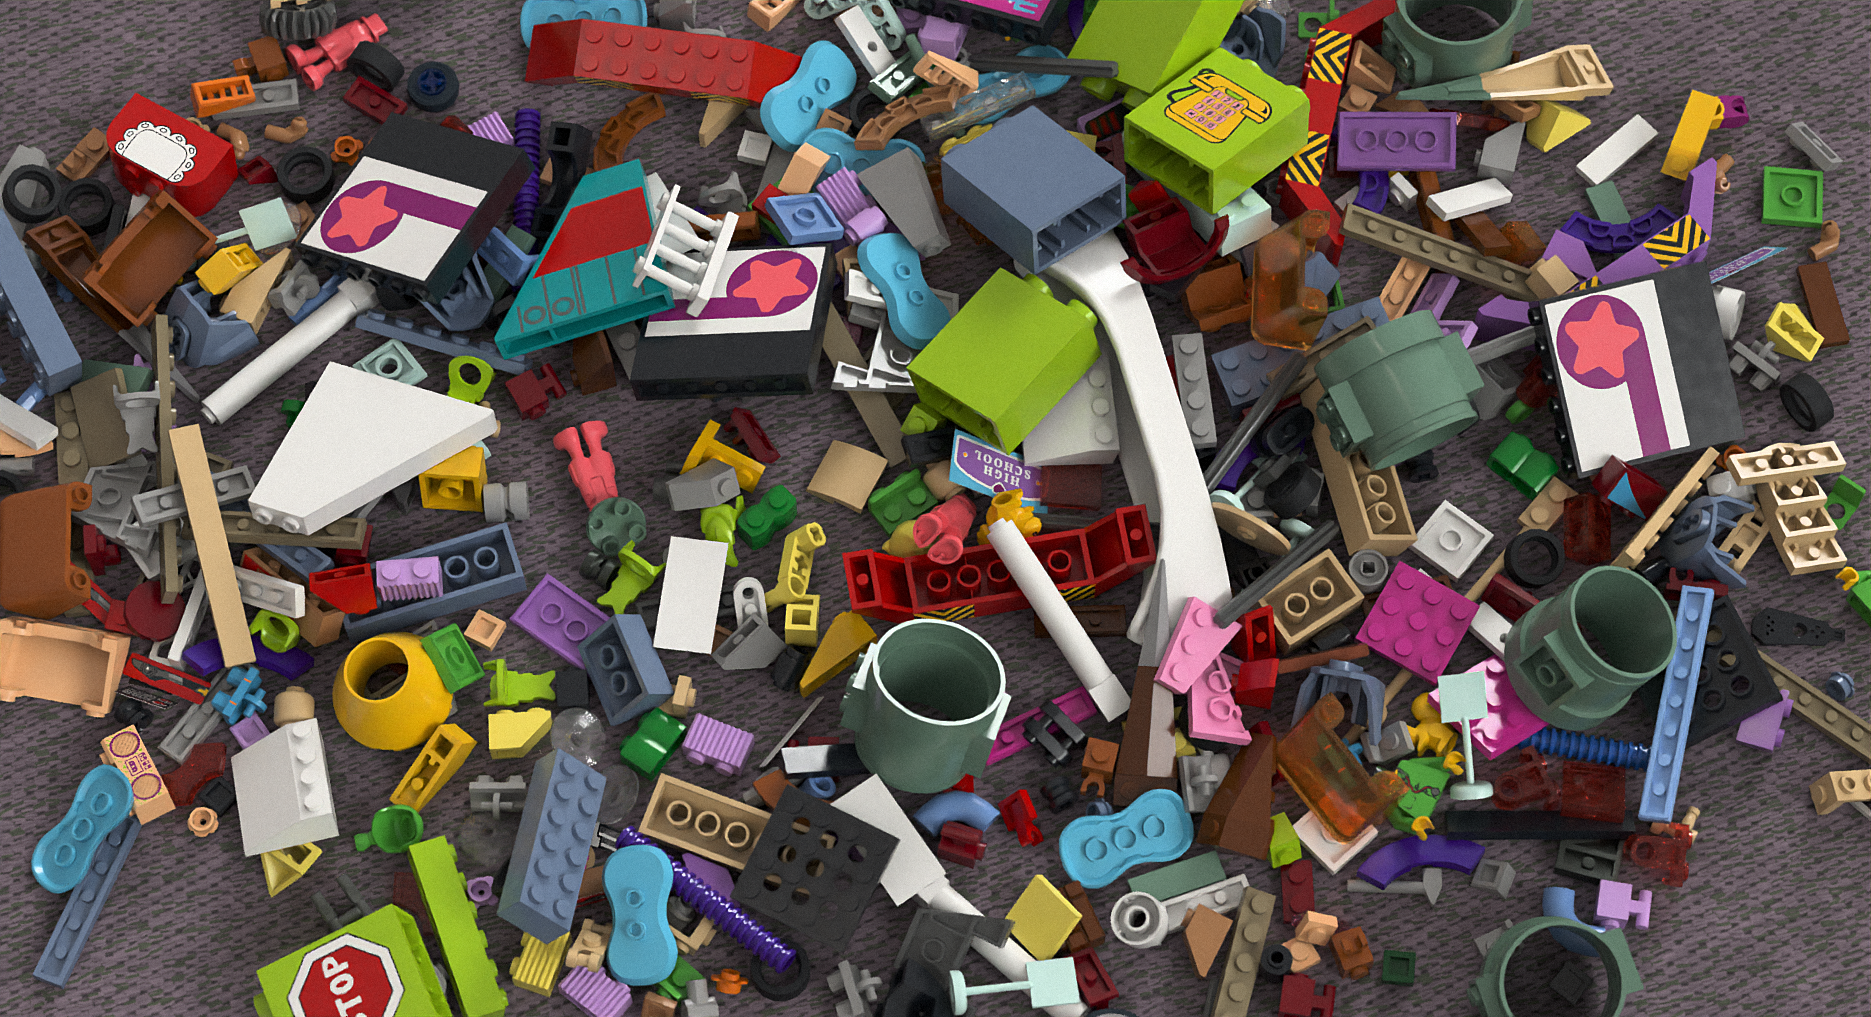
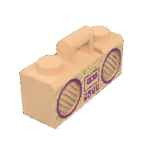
M134 724L104 738L100 742L105 751L100 754L103 764L119 769L125 774L131 784L134 802L129 813L130 817L136 814L141 825L176 809Z

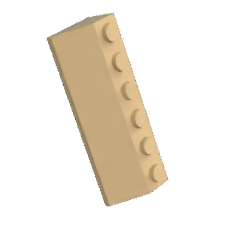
M661 773L638 832L643 833L644 838L647 837L652 841L742 873L772 814ZM795 822L793 824V831L798 835H804L810 829ZM824 834L821 838V845L827 849L834 848L837 838ZM790 846L783 847L779 851V860L783 863L792 862L796 857L795 849ZM819 860L811 861L807 865V874L811 877L820 876L824 871V864ZM773 874L769 875L764 882L780 888L782 880L780 876ZM804 888L795 891L800 896L810 898L809 891Z

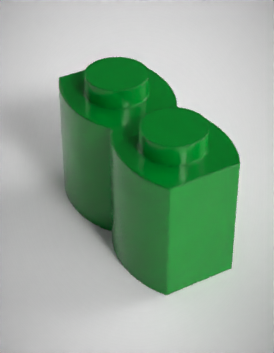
M1513 431L1489 455L1486 463L1494 473L1510 482L1515 489L1532 501L1551 479L1556 476L1559 469L1555 459L1550 454L1536 450L1527 436Z
M783 485L773 487L765 493L760 504L749 507L741 514L737 521L738 536L753 551L764 547L773 538L775 531L786 528L796 518L798 513L796 498Z
M658 707L651 713L647 711L638 722L639 730L633 736L628 735L619 747L621 762L650 782L658 775L668 759L687 736V726Z

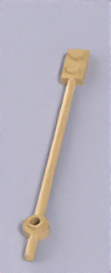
M1554 476L1518 518L1517 523L1523 528L1517 535L1529 529H1542L1549 532L1577 499L1578 493ZM1506 548L1464 596L1465 598L1475 603L1485 592L1496 573L1500 574L1505 568L1504 553ZM1403 668L1385 689L1382 726L1387 717L1386 706L1413 676L1412 673ZM1368 720L1366 727L1354 724L1342 739L1347 738L1350 745H1353L1365 730H1369Z

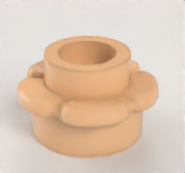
M196 808L190 814L188 828L190 831H194L196 836L206 837L209 833H214L217 830L219 823L216 819L218 816L210 808ZM206 820V824L202 825L201 821Z

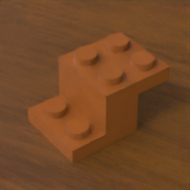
M1217 253L1181 295L1185 315L1201 332H1214L1219 330L1222 325L1243 323L1248 321L1249 317L1258 315L1255 303L1249 297H1244L1246 291L1240 263L1230 253L1223 257Z

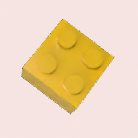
M472 445L418 475L423 508L483 512L484 484H488L483 447Z

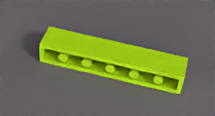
M445 835L410 845L407 858L445 968L450 977L449 979L462 1017H503L505 1006H508V999L504 988L498 989L495 977H498L497 967L493 958L488 959L485 948H488V943L484 931L477 929L475 919H478L477 910L473 901L468 902L464 892L468 890V886L463 872H457L454 862H457L458 858L454 845H448Z

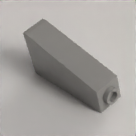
M22 145L18 146L0 174V209L3 208L19 241H22L26 231L33 229L35 224L20 222L9 214L2 200L3 186L12 171L22 165L35 164L50 170L46 155L41 150L35 147H30L29 149ZM27 179L18 182L14 193L20 203L26 207L38 209L41 205L45 187L37 181Z
M909 147L857 174L859 180L911 245L925 258L937 255L944 248L952 245L921 159Z

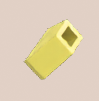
M531 708L527 712L514 713L512 710H500L496 714H488L489 750L492 759L524 757L553 727L551 711H545L543 708Z

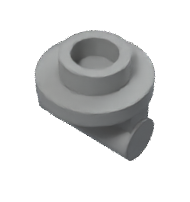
M672 896L669 898L666 908L668 923L683 933L689 927V923L695 918V912L691 907V902H684L682 896Z

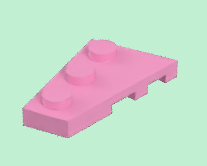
M1188 597L1154 677V681L1176 694H1184L1240 630L1242 625L1234 621L1226 629L1219 628L1213 621V617L1218 610L1196 597Z
M1219 654L1187 690L1189 737L1248 746L1252 739L1249 731H1245L1240 719L1242 712L1239 705H1235L1230 692L1232 686Z

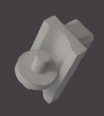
M299 260L292 270L285 271L281 277V285L278 288L272 289L267 296L275 309L283 308L287 316H295L308 298H315L320 292L319 281L316 275L309 272L308 265Z
M1756 340L1751 346L1759 353L1756 355L1737 341L1732 347L1734 353L1729 359L1730 370L1740 376L1750 364L1758 371L1750 379L1749 384L1760 393L1764 392L1773 382L1777 384L1782 379L1781 373L1765 361L1768 359L1774 365L1779 361L1780 357L1772 352L1776 343L1770 340L1764 346Z
M1210 755L1181 756L1178 758L1177 776L1182 785V800L1184 801L1185 813L1205 812L1215 794L1214 784L1218 783L1217 775H1212Z
M479 775L476 782H470L469 784L471 812H493L494 820H501L502 812H523L527 798L526 782H523L521 775H510L506 778V782H494V778L490 775Z
M847 960L838 963L839 970L826 977L833 993L837 994L846 990L849 998L836 1003L838 1017H873L869 1002L877 1000L875 990L882 987L881 978H871L868 969L859 972L858 966L849 965Z

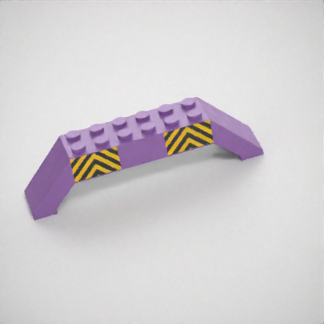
M1711 157L1689 172L1680 197L1684 203L1683 217L1568 292L1703 261L1708 253L1707 248L1711 240L1717 162L1714 158ZM1500 294L1478 309L1474 322L1478 330L1474 338L1479 341L1489 342L1531 326L1527 315L1528 309H1530L1529 303L1509 300ZM1534 344L1521 348L1536 351Z

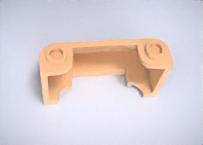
M11 616L0 619V700L15 702L16 697L29 696L80 705L82 709L86 710V715L105 717V714L112 712L117 694L115 691L119 687L131 636L30 617Z

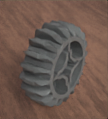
M265 0L260 5V12L258 13L261 32L275 39L282 38L295 41L310 38L316 39L318 36L324 37L336 28L337 11L335 3L332 0L307 1V4L297 5L296 1L290 0L281 2L280 8L271 9L270 0Z

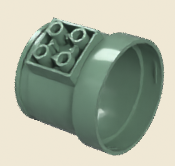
M1395 0V12L1383 19V32H1381L1382 55L1387 62H1392L1395 65L1402 82L1405 84L1409 83L1412 89L1450 82L1508 66L1512 58L1514 34L1531 25L1533 0ZM1466 5L1489 14L1501 27L1495 32L1476 40L1447 41L1425 33L1414 22L1424 13L1437 7Z
M1432 310L1417 311L1376 327L1334 350L1314 367V371L1325 391L1316 403V413L1320 422L1323 425L1326 424L1331 433L1329 439L1332 447L1336 452L1340 451L1343 458L1361 450L1369 462L1368 466L1371 471L1382 470L1411 459L1467 429L1478 419V415L1472 409L1470 401L1485 386L1458 331L1444 336Z
M1619 566L1596 567L1586 572L1556 597L1545 599L1536 604L1513 624L1505 641L1504 660L1506 671L1519 698L1539 718L1551 725L1566 730L1580 731L1591 729L1600 725L1623 708L1635 690L1666 668L1672 660L1676 649V624L1663 596L1644 577ZM1577 622L1585 626L1600 641L1611 660L1612 666L1601 660L1590 649L1580 633Z
M916 619L893 627L882 636L878 644L871 643L866 654L860 652L854 670L859 672L851 674L845 692L850 693V695L844 694L838 710L844 713L840 725L855 731V747L865 767L873 775L877 774L882 782L896 789L911 793H935L954 786L966 774L981 778L1012 697L1004 693L1006 684L1005 672L998 655L979 635L949 621ZM897 701H912L929 705L946 714L954 722L937 721L922 717L909 711Z
M1542 916L1521 921L1497 937L1483 959L1479 977L1468 981L1470 988L1466 989V993L1471 1006L1478 1007L1481 1017H1514L1508 1006L1504 991V976L1507 963L1513 951L1522 940L1535 931L1546 927L1565 929L1581 936L1593 946L1602 959L1607 973L1608 994L1604 1009L1599 1017H1619L1626 995L1644 989L1621 927L1599 933L1590 926L1572 919L1558 916Z

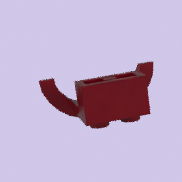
M1177 197L1171 198L1122 220L1130 249L1146 268L1140 266L1134 257L1120 262L1130 278L1144 284H1162L1186 277L1203 267L1220 250L1228 234L1229 216L1226 214L1214 220V231L1209 242L1205 245L1193 231L1188 210Z

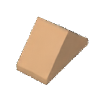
M1357 40L1351 58L1346 85L1351 86L1353 83L1363 89L1390 94L1396 68L1364 42Z
M805 142L794 154L778 189L788 196L810 193L831 156Z

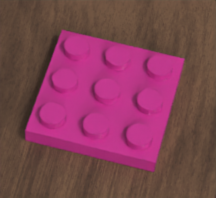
M1399 561L1354 641L1357 643H1367L1371 651L1435 686L1438 682L1437 676L1442 675L1480 605Z
M1496 654L1464 672L1484 671L1488 718L1469 720L1471 743L1490 761L1549 725V723L1535 715L1519 698L1509 680L1505 662ZM1437 688L1428 694L1427 702L1441 714L1439 691ZM1461 721L1449 722L1462 734Z

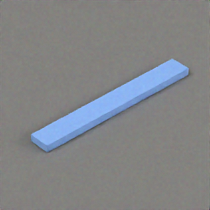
M1682 585L1675 621L1677 644L1673 658L1666 668L1638 818L1641 821L1671 825L1714 598V590L1711 588Z

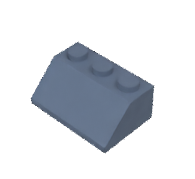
M614 614L577 646L611 726H616L641 716L647 711L651 712L675 694L657 651L653 647V642L641 614Z

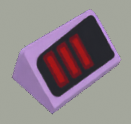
M1121 98L1077 119V129L1079 133L1097 136L1096 143L1111 141L1112 136H1116V133L1124 131V116L1130 113L1131 110L1121 104L1123 100Z

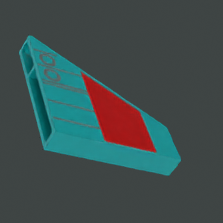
M639 159L582 177L494 337L504 360L675 308L671 287L647 275L638 288L632 286L636 277V273L632 272L639 256H644L657 221L648 179ZM655 254L652 265L668 272L665 259Z

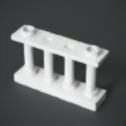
M675 184L670 193L664 192L658 202L657 209L661 211L644 256H639L632 272L636 273L632 286L638 288L647 275L687 295L686 299L690 300L686 312L698 317L709 301L739 216L728 211L722 221L719 219L714 221L677 202L676 198L681 186ZM671 212L710 231L713 240L707 242L669 223L668 219ZM663 233L702 252V256L706 258L705 262L698 263L660 244ZM655 254L695 274L694 277L698 279L697 284L693 283L692 285L652 265Z

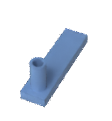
M495 226L477 250V253L513 286L523 285L527 273H530L539 255H526Z

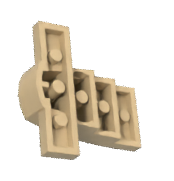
M1834 441L1801 446L1794 443H1777L1762 449V451L1729 455L1725 464L1737 486L1755 484L1769 531L1791 576L1844 567L1847 559L1834 538L1838 528L1824 507L1828 498L1813 477L1815 475L1842 472L1847 463Z

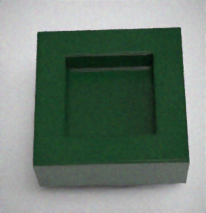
M1384 950L1381 984L1413 987L1416 953Z

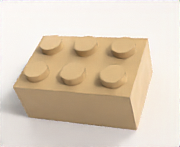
M1327 549L1294 570L1256 602L1251 609L1253 611L1267 605L1273 607L1275 643L1286 656L1330 625L1336 624L1359 609L1365 597L1331 550Z

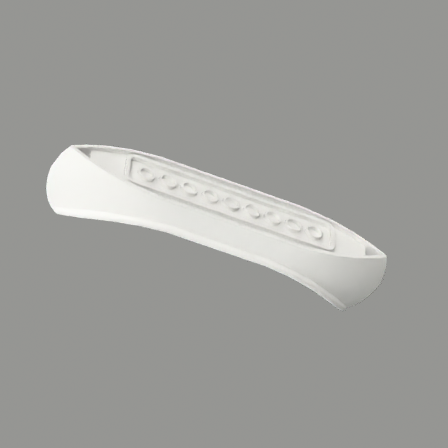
M1111 229L1036 274V276L1048 285L1053 293V298L1067 305L1071 299H1076L1085 304L1098 320L1097 326L1093 329L1096 338L1107 340L1120 445L1118 456L1133 505L1146 504L1149 522L1160 523L1159 541L1153 540L1157 555L1156 563L1143 570L1144 580L1140 602L1126 633L1128 639L1143 645L1157 573L1162 558H1164L1166 566L1170 640L1188 597H1196L1219 611L1232 600V593L1221 538L1209 493L1153 316L1140 282L1130 278L1120 262L1129 258ZM1014 259L1015 269L1022 277L1027 273H1031Z

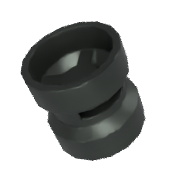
M593 549L584 559L579 575L587 580H595L597 586L608 590L611 587V583L618 577L621 564L612 559H605L603 553Z

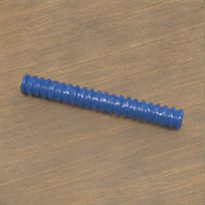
M1544 727L1515 746L1518 747V750L1528 748V752H1533L1534 749L1537 750V753L1542 754L1543 751H1546L1547 755L1557 753V757H1562L1563 754L1568 759L1574 756L1579 761L1581 758H1585L1586 762L1595 760L1596 764H1600L1603 761L1608 766L1610 763H1614L1615 767L1624 765L1625 769H1629L1631 766L1636 771L1639 768H1643V771L1647 772L1652 745L1643 747L1642 743H1638L1635 746L1630 741L1628 744H1624L1623 740L1614 742L1613 738H1609L1607 741L1602 736L1599 739H1595V735L1585 737L1584 733H1580V736H1578L1573 731L1567 734L1566 730L1556 732V728H1551V731H1549L1547 727Z

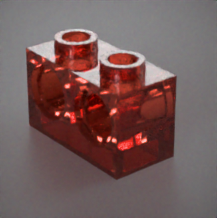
M1590 492L1564 499V550L1566 557L1585 566L1611 559V507Z

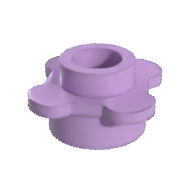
M491 876L467 881L468 902L473 901L476 910L480 906L487 904L494 906L499 900L498 897L492 894L491 886L494 878ZM480 890L484 891L483 895L478 894Z

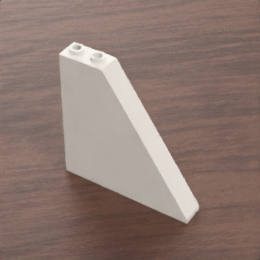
M330 361L248 500L253 519L265 525L273 524L282 527L291 533L298 532L310 535L495 433L498 427L494 410Z

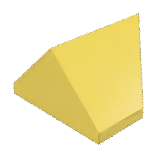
M1532 100L1542 107L1538 117L1527 121L1526 137L1530 144L1545 153L1590 125L1591 122L1589 118L1556 101Z
M1779 302L1765 324L1768 342L1772 340L1776 343L1773 351L1805 362L1812 361L1824 340V337L1813 329L1796 304Z
M309 842L261 853L260 856L270 896L274 897L303 876L323 851Z

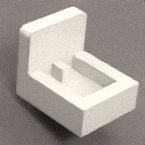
M1730 471L1713 475L1706 479L1709 496L1719 497L1726 495L1750 504L1755 501L1754 493H1757L1755 484L1737 486Z

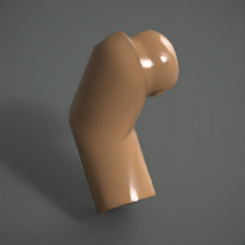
M295 117L291 121V125L286 128L268 124L264 137L281 143L291 144L306 135L308 131L307 121L303 117Z
M222 122L217 129V136L233 144L236 159L241 160L245 158V153L249 151L246 134Z
M1723 154L1716 161L1714 192L1716 194H1723L1730 188V182H1727L1725 173L1734 165V160L1728 154Z
M1827 220L1822 224L1820 243L1808 248V254L1814 262L1834 252L1839 247L1840 229L1833 220Z

